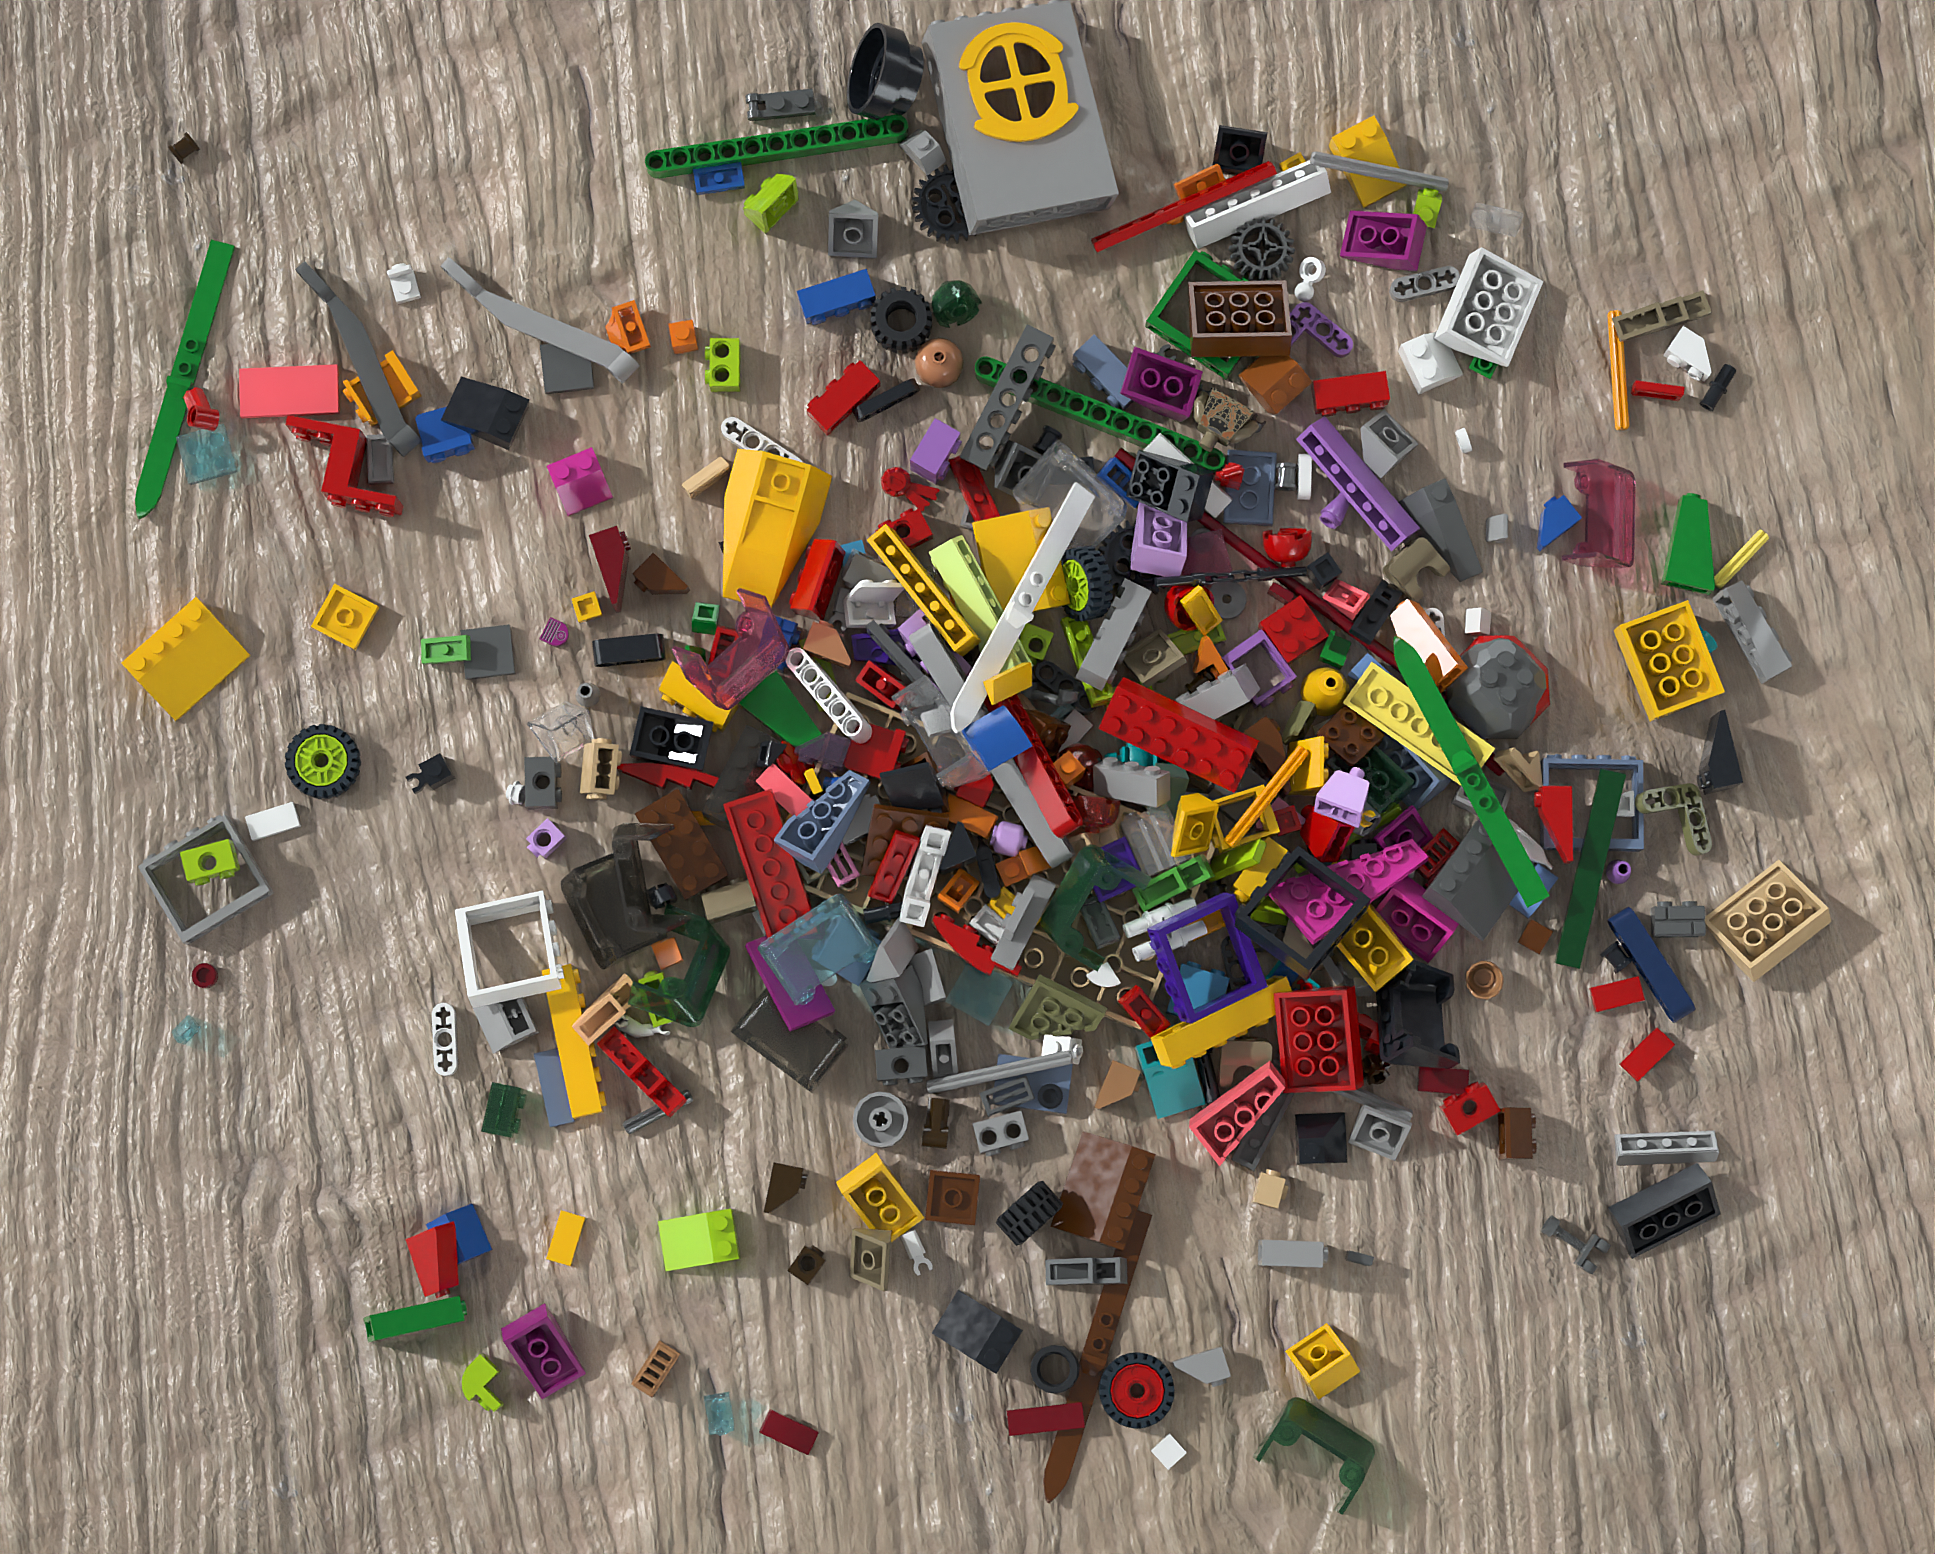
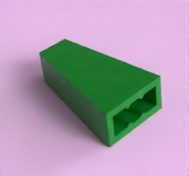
M1687 493L1678 500L1661 585L1710 595L1714 591L1715 581L1708 502L1705 499H1701V496L1698 494Z
M774 671L736 698L741 708L782 740L794 746L800 754L810 759L814 757L815 760L820 757L827 740L777 671Z
M460 1296L369 1315L363 1318L368 1343L465 1321L464 1316L467 1315L465 1301H461Z

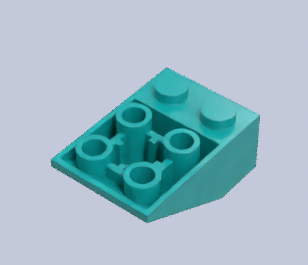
M1152 1041L1135 1046L1157 1119L1205 1104L1193 1057L1185 1060V1065L1172 1069L1160 1064Z

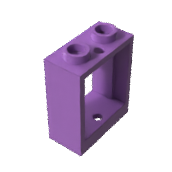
M1262 629L1222 657L1228 670L1232 671L1236 669L1233 666L1235 662L1261 645L1285 677L1284 680L1257 698L1254 695L1249 701L1254 709L1260 705L1262 708L1268 706L1275 700L1272 696L1279 691L1282 694L1289 691L1295 686L1293 681L1297 678Z

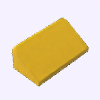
M1031 662L1018 664L983 681L991 705L1032 686Z

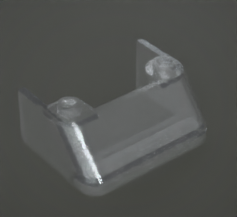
M926 675L891 696L893 701L903 711L900 713V716L907 726L911 724L917 730L937 764L938 773L935 775L943 787L947 785L951 789L983 779L991 774V771L988 772L977 751L971 749L963 733L960 731L956 734L953 731L950 715L952 708L940 689Z

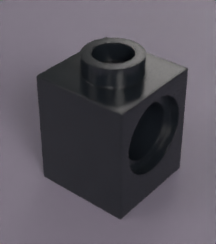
M1329 552L1310 563L1306 568L1308 576L1319 591L1338 579L1342 573Z

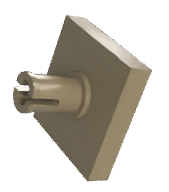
M1161 628L1125 650L1127 653L1123 659V663L1142 686L1146 688L1156 682H1165L1171 672L1187 663L1184 655Z

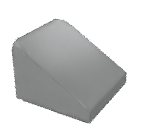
M1501 514L1487 518L1486 542L1504 543L1508 538V515Z

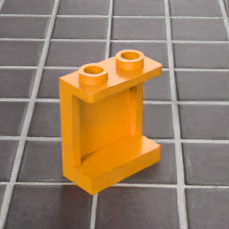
M392 350L384 355L386 359L380 362V365L400 410L420 398L421 394ZM359 377L349 382L347 379L343 381L346 389L342 391L350 403L355 401L359 409L356 410V413L363 423L368 421L371 427L378 424Z

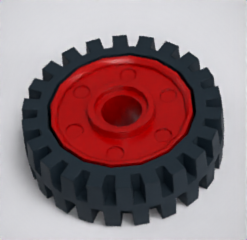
M1140 1352L1127 1353L1113 1360L1105 1369L1099 1386L1102 1406L1111 1419L1122 1426L1135 1429L1146 1428L1162 1420L1172 1406L1175 1393L1174 1382L1167 1367L1154 1356ZM1135 1383H1140L1144 1388V1393L1138 1398L1130 1394V1387Z

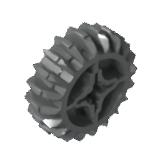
M1264 216L1261 219V223H1257V220L1254 218L1253 225L1250 226L1249 223L1245 222L1244 226L1246 229L1237 228V236L1231 237L1230 241L1233 244L1229 246V251L1233 252V254L1230 255V260L1237 261L1234 264V269L1243 268L1240 273L1241 276H1245L1246 273L1250 274V281L1254 279V276H1258V281H1263L1264 276H1266L1268 281H1272L1273 274L1280 278L1282 275L1281 270L1287 272L1289 269L1287 264L1293 262V258L1290 255L1295 253V248L1289 246L1293 245L1294 239H1286L1290 235V231L1285 230L1282 232L1281 230L1284 226L1282 223L1278 224L1277 227L1274 226V218L1270 220V223H1265L1266 218ZM1259 233L1257 241L1249 242L1248 245L1243 244L1246 238ZM1267 234L1274 237L1280 246H1277L1276 243H1271L1267 238ZM1261 241H1263L1262 246H1264L1265 250L1262 259L1260 249H1258ZM1243 253L1255 258L1257 266L1250 263ZM1275 255H1281L1276 263L1265 267L1266 259L1275 257Z

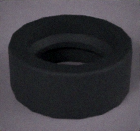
M1051 1345L1043 1347L1035 1354L1031 1361L1030 1372L1038 1388L1047 1393L1057 1394L1065 1392L1074 1386L1079 1377L1080 1367L1077 1357L1071 1350L1064 1346ZM1052 1354L1065 1357L1070 1366V1373L1067 1379L1057 1385L1046 1382L1040 1372L1042 1361Z

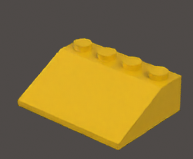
M1049 507L972 523L982 572L1003 611L1052 524ZM1061 560L1032 613L1070 604Z
M195 597L121 663L163 709L177 721L251 655L205 604Z
M1688 600L1621 624L1613 630L1650 722L1725 692Z

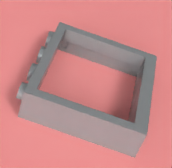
M226 815L210 818L207 821L208 825L201 829L196 827L185 834L186 838L179 842L175 840L164 846L165 850L158 855L153 853L147 856L148 858L143 860V864L138 866L181 941L186 945L191 944L274 894L232 821ZM226 828L259 886L187 929L153 871L180 856V852L192 849Z

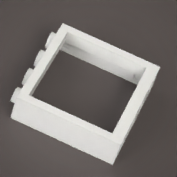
M543 891L455 910L467 995L472 1008L562 989L560 979H564L562 964L557 963V957H561L558 942H554L553 936L557 935L555 921L550 920V914L554 913L551 900H546ZM540 911L550 975L480 990L471 925Z

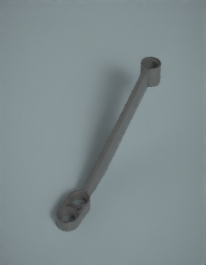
M304 261L295 269L296 272L329 306L383 436L402 457H405L422 440L404 422L363 323Z

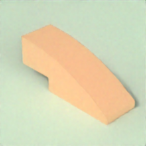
M624 973L589 1006L572 1025V1028L589 1046L626 1013L625 1010L643 995L642 991Z

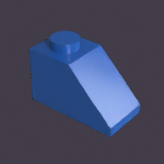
M1565 495L1559 499L1554 496L1544 504L1545 509L1540 516L1537 540L1539 552L1582 519Z

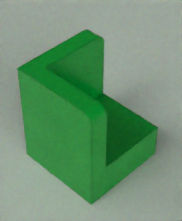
M1331 630L1318 661L1341 670L1347 658L1351 642L1336 636L1335 631Z

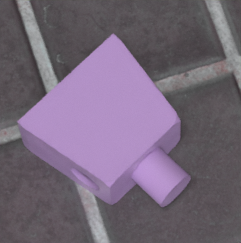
M1353 767L1349 774L1340 770L1335 771L1317 793L1314 812L1359 828L1370 784L1367 780L1363 779L1365 776L1363 770Z

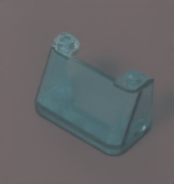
M840 893L827 899L758 946V951L795 1005H805L814 998L815 987L855 961L864 962L865 964L874 960L879 946L850 900Z

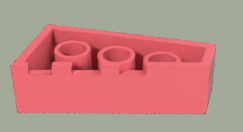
M1269 1061L1190 1118L1189 1128L1219 1166L1240 1143L1244 1135L1256 1124L1259 1117L1265 1113L1285 1089V1079Z

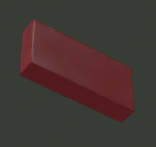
M1418 1067L1417 1091L1459 1095L1466 1092L1464 1088L1469 1085V1070Z

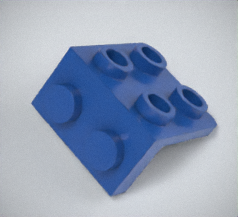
M447 406L419 414L415 418L422 440V452L428 463L442 462L447 457L454 455L463 456L471 450H475L470 433L441 421Z

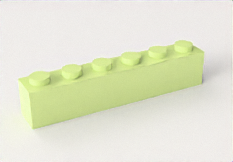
M960 535L931 550L929 554L933 566L943 578L945 588L954 598L957 610L982 640L978 644L981 653L1004 611L963 535ZM1019 638L999 674L1018 664L1031 662Z

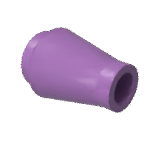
M1341 492L1321 510V516L1319 517L1320 521L1331 529L1341 526L1350 502Z
M1619 859L1611 861L1606 868L1607 878L1615 884L1625 883L1631 875L1629 863ZM1619 866H1622V870L1625 871L1624 874L1619 872Z

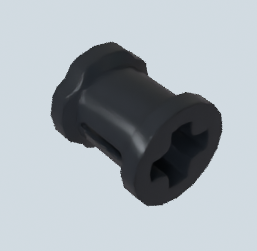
M1044 425L1042 435L1038 442L1032 445V448L1041 455L1051 458L1054 446L1058 440L1062 439L1063 435L1056 429Z
M1615 941L1600 954L1601 957H1605L1614 967L1615 974L1633 961L1631 957H1627L1621 950L1618 941Z

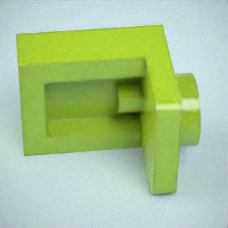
M1418 189L1413 214H1418L1427 227L1435 228L1442 202V194H1439L1436 189Z

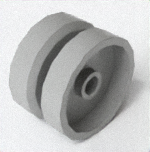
M875 1092L868 1094L859 1101L854 1110L853 1124L855 1132L863 1142L871 1147L886 1148L895 1145L903 1138L908 1128L909 1118L906 1107L899 1098L891 1093ZM880 1115L884 1116L886 1119L885 1124H877V1117Z

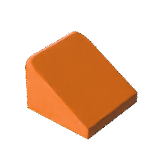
M675 937L652 946L660 970L684 961Z

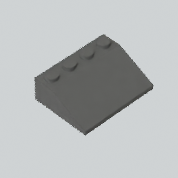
M1479 818L1469 829L1422 897L1483 941L1517 894L1518 889Z

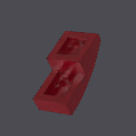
M769 1409L759 1431L761 1434L806 1455H809L819 1434L817 1430L772 1409Z

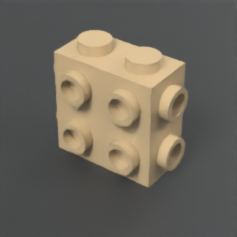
M597 738L592 739V743L584 744L580 794H587L586 799L606 800L608 795H614L615 790L619 788V776L616 775L617 765L620 766L622 752L618 750L619 745L612 744V739Z

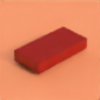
M1636 380L1631 386V394L1634 396L1679 401L1684 395L1685 387Z
M1639 976L1589 988L1595 1013L1645 1001Z

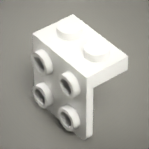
M873 580L860 581L843 599L846 628H866V625L872 620L878 625L882 623L886 628H893L896 625L893 601L905 589L903 585L897 583L896 580H886L882 583H873Z

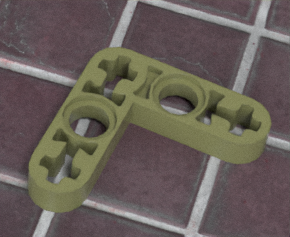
M1687 783L1641 792L1636 796L1635 806L1642 814L1678 809L1686 847L1692 855L1699 856L1711 850L1712 840L1701 794L1696 785ZM1665 792L1671 796L1672 802L1670 805L1664 800ZM1685 793H1689L1690 798L1686 797ZM1645 799H1655L1656 803L1646 804ZM1691 813L1697 818L1696 826L1690 822L1689 816Z

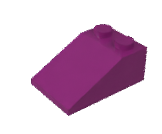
M1350 210L1340 257L1393 270L1417 271L1427 225L1418 214Z
M1134 347L1120 394L1159 415L1182 422L1190 417L1203 371Z
M545 1303L501 1328L504 1344L541 1399L546 1398L586 1374L560 1325Z

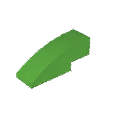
M1201 854L1132 889L1142 911L1145 912L1215 877L1205 855Z

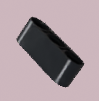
M645 634L592 641L595 667L657 662L666 659L663 634Z
M1043 661L1037 665L1035 679L1039 682V685L1050 693L1058 695L1059 686L1062 683H1070L1073 690L1079 693L1077 701L1068 704V706L1076 709L1082 715H1090L1096 710V707L1083 708L1080 705V699L1088 697L1082 683L1050 661ZM1048 668L1053 672V676L1050 679H1043L1039 674L1040 670Z

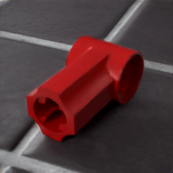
M194 387L192 390L186 391L183 398L189 410L187 415L188 425L209 431L216 430L219 424V411L211 409L203 389Z

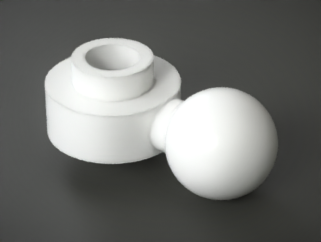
M1308 257L1302 261L1299 273L1304 280L1295 288V296L1298 300L1306 302L1313 297L1314 288L1312 284L1319 282L1325 275L1326 268L1323 261L1314 257ZM1314 267H1316L1317 271L1313 275L1312 270Z

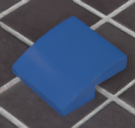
M1004 705L969 724L961 731L971 749L977 751L988 772L1033 746L1021 726Z

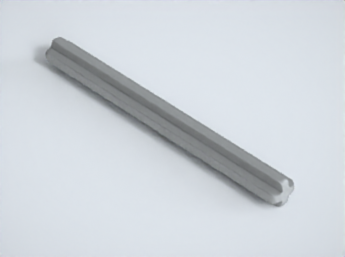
M1317 151L1312 152L1310 158L1311 165L1436 189L1438 191H1446L1449 183L1448 179Z
M1069 1050L928 1080L926 1086L928 1093L934 1094L1069 1065L1073 1063V1056Z
M1277 1053L1274 1055L1271 1063L1274 1067L1281 1070L1280 1054ZM1361 1088L1348 1091H1332L1408 1122L1413 1115L1411 1109Z

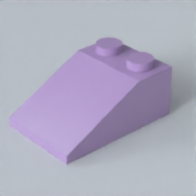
M1139 502L1131 552V570L1162 577L1180 576L1187 557V522Z

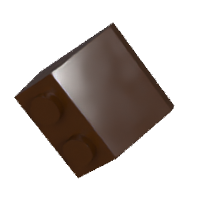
M1500 1108L1501 1111L1498 1113L1499 1160L1533 1159V1154L1537 1152L1536 1139H1532V1129L1536 1128L1535 1113H1531V1108Z

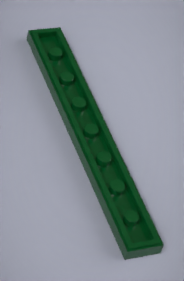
M1600 768L1554 961L1556 964L1580 969L1626 778L1624 773Z

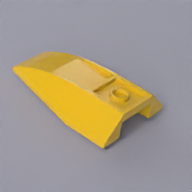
M737 449L724 496L722 597L771 610L820 523L832 475L810 464L765 451Z

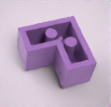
M935 418L910 459V470L935 485L939 479L943 481L950 470L948 458L951 453L956 454L962 445V441H960L961 433Z

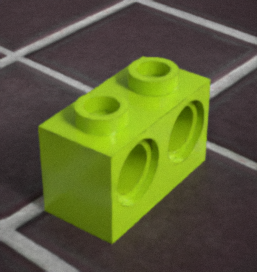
M710 338V346H705V360H710L709 370H705V384H709L711 392H740V339ZM721 348L729 350V354L724 358L716 355L717 351ZM721 372L729 374V378L724 382L716 380V376Z
M1026 623L1019 635V640L1032 664L1037 665V662L1044 661L1054 633ZM1032 641H1038L1042 644L1043 648L1039 652H1033L1029 649V644Z

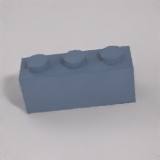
M1094 334L1073 354V366L1079 373H1086L1091 378V385L1100 392L1102 390L1108 396L1106 399L1112 407H1119L1124 411L1134 402L1120 394L1127 367Z

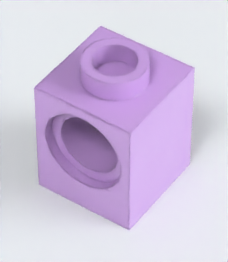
M547 818L526 838L530 843L527 848L537 858L542 855L546 859L567 838ZM548 834L551 836L550 844L545 847L539 846L538 840L540 836Z

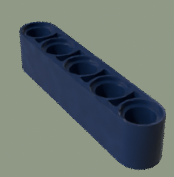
M1626 907L1607 919L1610 929L1627 955L1633 959L1632 963L1668 1018L1673 1023H1676L1695 1011L1696 1008L1691 998L1635 912L1630 907Z

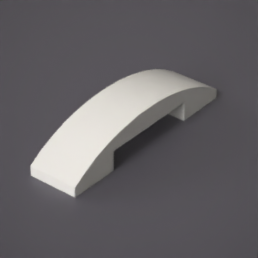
M926 825L907 881L900 913V922L924 927L931 904L930 897L942 856L946 852L951 831Z

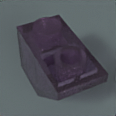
M826 732L797 746L794 754L798 756V761L812 765L813 762L822 764V769L836 773V770L843 771L852 741L851 739Z

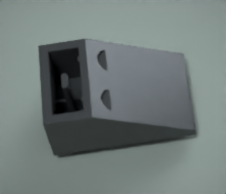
M907 965L900 977L876 982H869L866 978L859 984L890 1049L922 1046L928 1043L922 985L912 965Z

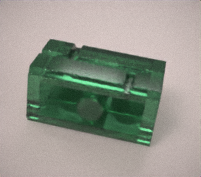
M492 1082L481 1132L513 1138L514 1133H519L521 1119H518L519 1109H524L527 1094H523V1088Z

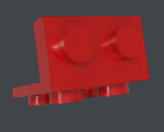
M869 723L872 728L870 739L861 744L852 740L844 764L849 770L880 779V773L901 767L902 763L898 762L901 752H906L909 739L906 738V731L896 728L893 731ZM860 725L856 727L854 733L859 730Z

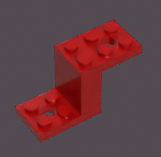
M287 415L285 425L296 436V439L305 442L315 439L320 440V444L331 446L321 492L331 502V505L340 508H346V505L356 506L355 510L369 513L370 509L380 511V515L386 517L402 514L403 505L397 496L357 488L367 446L366 436L360 429Z

